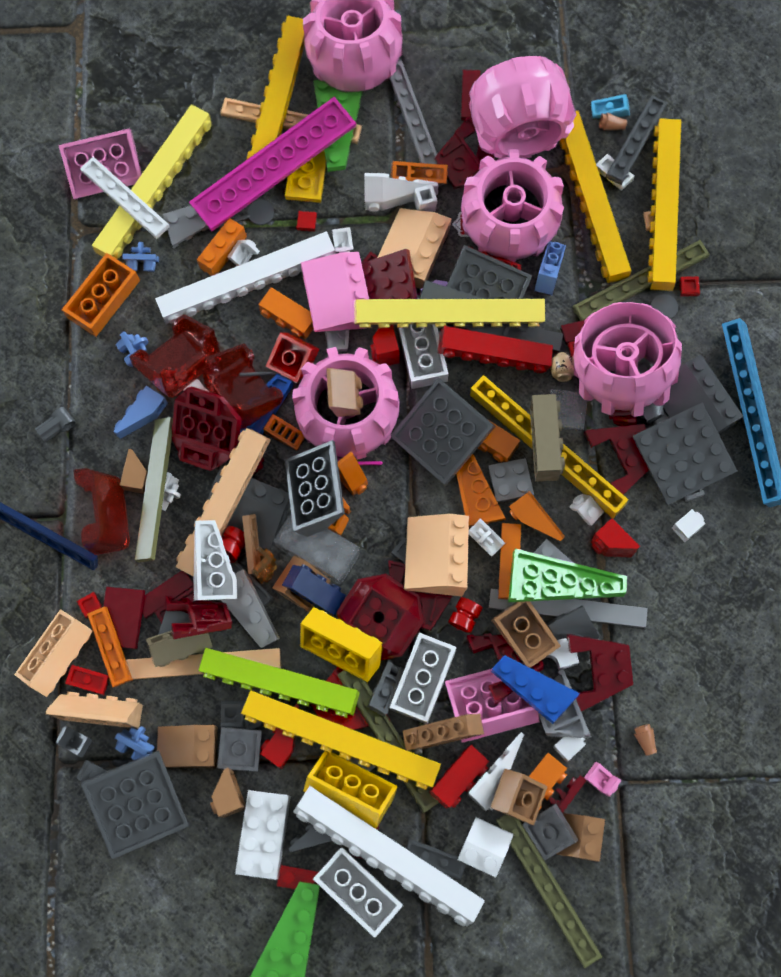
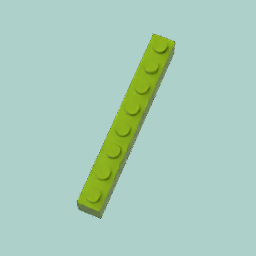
M205 648L198 670L207 679L215 680V677L221 678L222 683L232 686L234 682L241 684L240 688L251 691L252 688L260 689L259 693L271 696V693L278 694L279 699L290 702V698L298 700L297 704L309 707V704L317 705V710L328 712L331 709L336 711V715L345 718L348 715H354L360 694L356 689Z

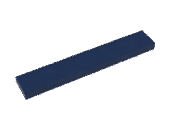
M0 502L1 520L89 569L95 570L97 568V555Z

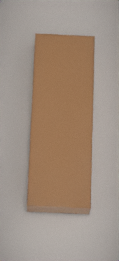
M250 514L242 516L248 574H256L261 572L262 568L256 515Z

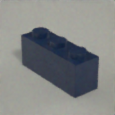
M304 564L301 566L293 565L282 586L316 608L335 616L346 597L345 594L340 592L341 588L333 583L328 584L326 582L327 579L319 574L314 575L311 573L312 569Z

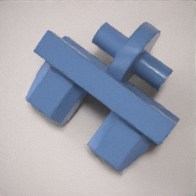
M139 242L138 247H132V252H137L138 254H123V260L126 261V265L134 271H138V262H144V271L155 272L156 262H159V257L156 254H144L150 253L151 249L150 247H144L143 242Z
M122 332L120 334L122 339L116 343V346L122 353H125L127 350L130 352L124 358L126 364L130 367L138 363L146 364L148 361L143 352L147 351L145 347L148 344L147 338H140L138 334L133 336L132 334L127 335L126 332Z
M142 726L138 730L133 727L129 731L124 729L121 733L118 732L115 737L118 740L115 746L116 750L121 753L127 752L129 747L134 750L131 756L132 760L152 753L155 747L147 742L149 737L144 735L146 729Z

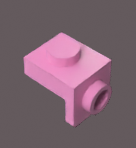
M598 762L593 764L584 777L599 792L609 797L618 789V785L621 782L618 777L613 776Z

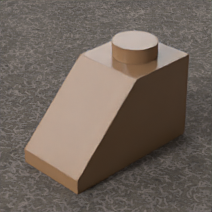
M129 449L120 486L123 490L144 494L147 471L134 451Z

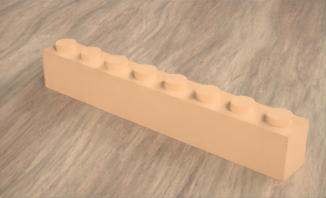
M246 428L245 431L243 430L238 437L240 442L237 448L232 449L228 465H225L221 470L220 475L222 477L219 483L216 482L211 491L213 494L210 500L208 499L205 502L202 516L196 520H215L221 536L271 439L252 429ZM195 530L193 534H189L185 541L186 547L184 551L179 553L176 559L178 562L176 567L193 577Z

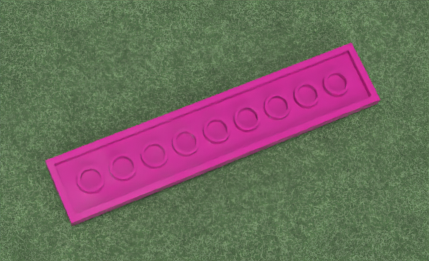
M333 97L189 201V203L208 228L214 231L229 218L233 217L355 128L356 122L338 100Z

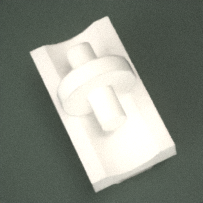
M167 472L162 505V510L166 511L169 503H172L173 498L179 499L181 496L177 492L179 479L172 476L169 472Z
M481 518L469 529L468 534L491 557L505 544Z

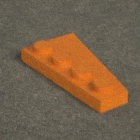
M472 454L456 473L466 516H469V528L473 527L480 518L486 524L506 520L475 456Z

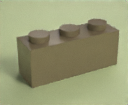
M168 631L146 639L155 667L167 666L174 660H184L194 653H204L205 648H212L209 633L173 639L172 632Z

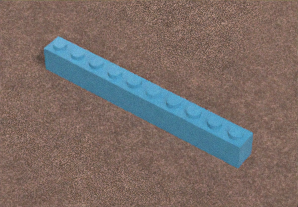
M739 318L723 323L722 327L763 504L773 507L781 505V468L747 324Z

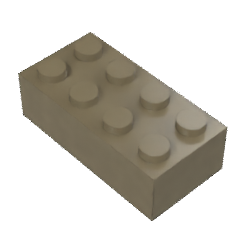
M556 394L532 395L530 420L535 481L559 480L560 474H563V469H565V459L561 457L563 438H559L560 431H562V421L558 419L560 400L556 401Z

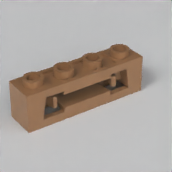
M465 714L403 730L406 751L422 750L484 734L480 714Z

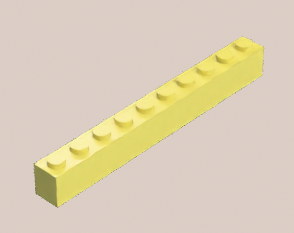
M191 104L131 189L152 210L156 202L161 200L165 189L172 184L174 176L181 171L186 159L188 160L191 157L195 146L200 144L204 133L210 130L212 122L209 113ZM119 206L92 244V247L102 257L108 253L114 258L119 259L125 246L130 244L133 235L142 226Z
M356 299L354 301L355 325H359V328H371V325H378V328H389L390 325H397L398 328H408L409 324H416L417 328H426L428 324H435L436 328H443L446 324H454L456 328L465 327V324H472V327H484V324H491V327H502V324H510V327H521V324H528V327H539V324L545 322V299Z

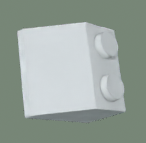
M476 817L458 860L496 877L514 834Z

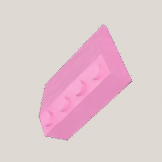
M131 129L59 145L73 199L104 192L80 170L92 157L99 161L125 186L135 185L142 175Z
M342 252L301 262L314 332L367 329L359 328V325H355L354 301L356 299H369L359 252Z
M492 669L445 681L454 717L465 714L481 715L484 734L461 740L462 743L538 723V711L515 692H512L501 702L495 704L488 685L500 682L501 680L491 672Z

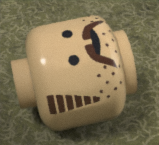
M561 352L552 358V377L560 382L572 379L574 376V359L571 355Z

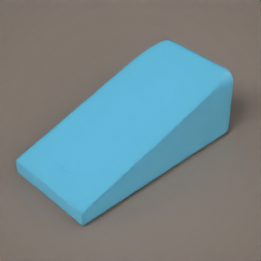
M626 94L591 101L593 118H600L602 113L606 114L607 112L617 117L630 116L629 102Z

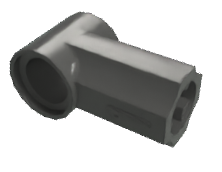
M60 407L52 413L51 418L36 427L35 430L42 440L47 442L61 431L66 432L73 428L76 421L66 407Z

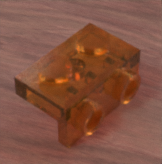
M259 547L257 551L263 560L251 572L256 580L262 584L264 581L268 582L273 577V572L278 567L275 563L274 555L267 548L263 550Z

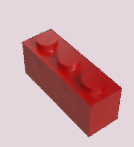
M469 745L428 793L446 809L451 806L454 808L461 801L462 798L459 796L464 790L468 792L473 787L475 777L477 775L481 777L488 769L486 765L489 761L472 745Z

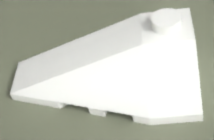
M365 173V210L376 212L413 202L414 190L428 185L433 186L435 195H437L438 183L420 179L412 182L402 176L394 179L389 178V174Z
M215 520L195 521L194 601L237 599V579L230 565V560L226 554Z
M522 732L468 793V796L485 811L488 808L493 810L490 807L504 769H511L524 737Z

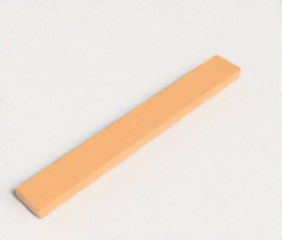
M229 98L224 99L220 113L221 116L254 123L261 116L259 104ZM287 111L283 129L289 130L307 117L308 114ZM356 124L351 143L358 144L362 125Z
M280 648L223 652L281 668ZM203 654L189 655L184 660L177 659L163 667H155L152 658L126 660L133 680L204 675L198 671Z

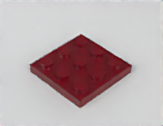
M408 249L361 263L369 299H418L411 256Z

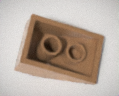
M530 601L516 602L491 619L523 664L529 668L561 647Z
M215 725L158 727L157 751L159 750L165 767L216 768L218 727Z

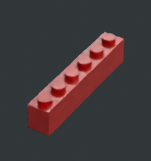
M444 326L439 332L438 354H443L445 357H461L462 360L466 361L478 360L483 364L495 363L500 367L513 366L518 370L530 369L534 370L535 373H544L552 366L553 345Z

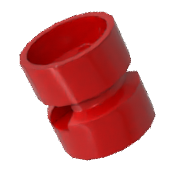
M228 526L221 538L230 563H234L241 553L240 550L245 546L244 532L241 529Z
M460 597L455 606L457 612L452 613L448 623L461 631L471 633L476 624L474 619L479 617L483 608L474 601Z

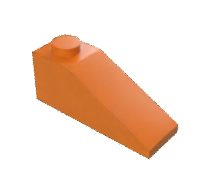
M393 161L391 165V178L398 179L399 176H402L412 182L420 179L437 182L438 184H446L448 165Z
M350 452L338 461L340 481L354 496L363 493L367 489L368 481L354 454Z
M530 491L509 506L511 509L509 512L515 520L519 519L522 523L559 541L564 539V534Z

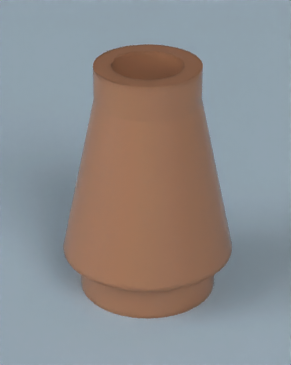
M608 112L606 114L602 113L599 121V128H603V130H625L627 125L626 119Z
M650 724L636 727L634 735L645 755L648 756L656 753L654 730L650 727Z

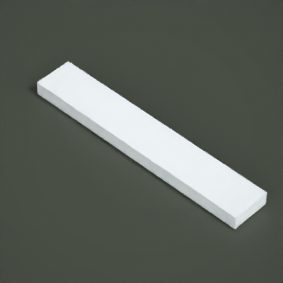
M94 157L80 168L82 173L156 239L170 227L164 219Z

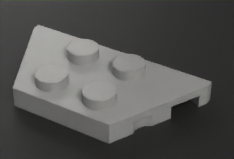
M560 669L559 675L554 680L572 689L564 669ZM577 700L568 707L554 724L550 723L538 712L547 736L591 737Z

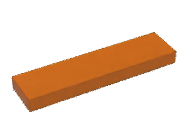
M502 523L501 539L505 544L500 548L498 599H508L512 554L515 549L520 550L521 524Z
M104 606L88 613L87 615L112 687L132 681L133 679L108 608Z

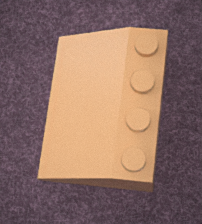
M400 208L378 258L408 249L411 256L415 285L417 288L422 289L425 280L427 281L448 235L451 218L435 212Z
M439 514L407 518L404 590L463 596L467 589L469 516Z
M67 692V695L60 694L46 710V714L63 721L139 729L143 705L137 703L138 700L133 698L118 701V697L106 696V699L98 698L99 695L87 694L86 697H81L77 692Z

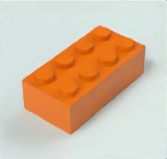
M106 253L66 303L62 311L69 320L97 337L140 282L136 271Z

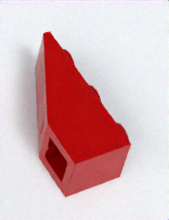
M275 728L273 737L270 740L267 739L261 746L263 751L260 754L282 769L294 753L296 735L294 738H290L282 734L283 730Z

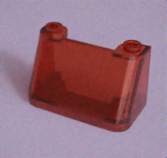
M185 314L174 321L172 327L174 336L153 353L148 355L146 351L140 349L129 356L132 365L168 397H174L214 365L219 360L221 354L214 329Z
M245 343L205 357L203 381L208 391L223 396L231 406L237 409L238 415L242 418L240 430L246 429L279 406L283 399L282 391L275 386L269 389L260 376H239L240 373L256 372L252 366L254 353Z
M88 468L73 470L76 484L84 488L85 491L92 492L95 523L86 525L81 531L82 545L95 555L127 548L130 543L124 490L120 486L121 480L117 476Z

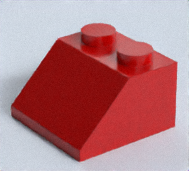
M390 325L389 328H378L372 337L373 344L370 345L372 360L379 365L386 363L388 366L400 363L399 347L393 325Z
M280 332L265 367L299 383L303 378L302 367L307 362L314 363L319 348L290 333Z
M613 518L595 533L591 541L594 551L607 557H633L640 547Z

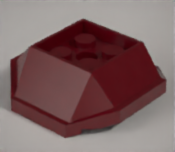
M188 387L175 399L172 439L178 450L177 454L180 461L213 471L230 460L229 455L232 449L237 448L239 444L238 437L240 435L242 418L238 415L237 409L231 406L223 396L199 388Z
M388 574L357 579L336 612L338 619L347 625L358 628L363 633L375 637L382 642L381 660L403 656L424 624L420 595L414 591L404 590V585ZM378 612L384 614L385 618L382 623H378L375 620V615Z

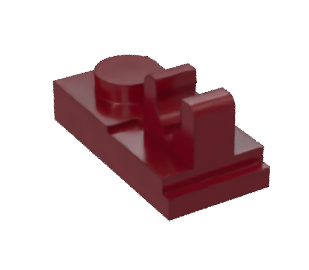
M581 775L577 778L573 776L567 784L569 789L566 793L560 788L555 790L560 795L561 801L550 797L549 802L553 805L557 804L563 813L584 785L586 779Z

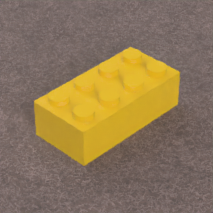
M315 607L301 622L300 647L366 682H369L380 667L382 642L377 638L371 637L360 629L353 628L342 620L336 619Z
M324 751L307 776L303 792H306L309 786H311L376 829L391 805L398 786L339 757V755L333 752Z

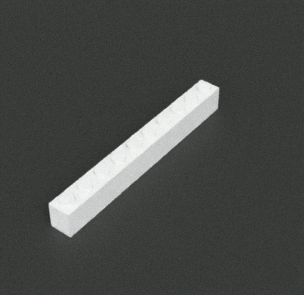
M326 231L155 299L165 323L173 324L186 316L191 317L199 311L209 310L219 303H227L232 298L245 296L248 292L255 289L260 290L270 283H278L288 276H296L302 271L301 262L335 254V249Z
M309 786L293 811L297 814L298 819L303 822H309L319 833H326L332 837L331 840L336 844L349 848L351 854L357 857L361 856L367 860L366 863L371 867L384 871L386 877L392 880L396 879L402 883V887L406 890L416 892L421 900L427 903L431 902L437 906V910L441 913L451 915L456 923L462 926H469L474 922L485 900Z

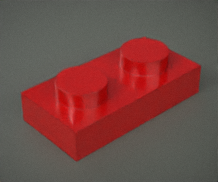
M71 665L65 684L104 695L110 679L108 675Z
M281 865L277 886L296 889L300 881L318 884L313 879L319 872Z

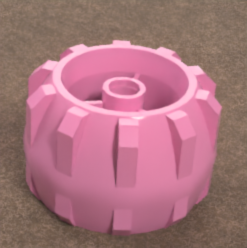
M394 0L310 1L311 13L303 18L305 49L307 58L313 67V73L319 80L340 91L357 92L371 90L386 79L388 80L395 73L398 59L402 55L403 41L401 15L394 11Z
M526 56L504 61L486 70L471 87L469 107L479 145L483 151L494 154V157L499 159L508 157L509 149H519V157L531 158L532 155L544 150L549 151L556 147L557 142L561 138H567L574 128L573 120L576 117V112L564 71L546 57Z
M509 149L508 157L495 161L492 157L486 156L480 160L479 171L473 177H467L461 204L462 227L465 234L470 236L473 243L478 247V251H484L497 258L501 257L516 262L518 259H524L532 255L538 256L544 251L545 246L552 240L554 235L557 234L564 210L561 197L564 185L561 178L552 177L545 170L547 160L539 156L534 161L519 157V149ZM506 185L507 188L504 190L501 206L489 213L485 207L484 200L491 191ZM522 187L535 195L540 208L525 202L526 195ZM520 218H523L528 221L521 224H509L502 222L503 219L508 222H515Z
M633 302L612 303L590 314L584 320V326L575 337L574 376L579 378V394L581 397L588 401L595 399L602 404L601 412L612 415L615 410L630 411L633 417L642 416L644 407L652 403L656 406L664 405L669 400L671 385L678 382L681 365L682 343L678 340L675 331L676 325L672 320L650 305ZM645 358L653 367L640 374L638 362Z
M336 347L327 349V358L315 365L307 362L301 369L303 379L298 388L293 389L292 398L296 421L308 443H312L317 447L333 440L335 441L337 457H344L352 452L357 460L366 457V454L372 452L381 444L386 445L390 440L391 432L399 417L400 401L398 391L392 380L391 369L386 363L379 365L370 360L368 350L359 347L355 354H338ZM327 368L354 371L361 378V382L370 388L359 392L363 405L376 402L369 416L358 423L345 425L346 419H350L355 415L338 417L337 424L325 420L317 410L319 397L324 390L328 392Z

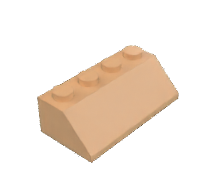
M60 609L14 675L29 687L47 697L55 689L56 683L61 676L67 672L72 660L78 656L79 650L84 643L90 639L93 630Z

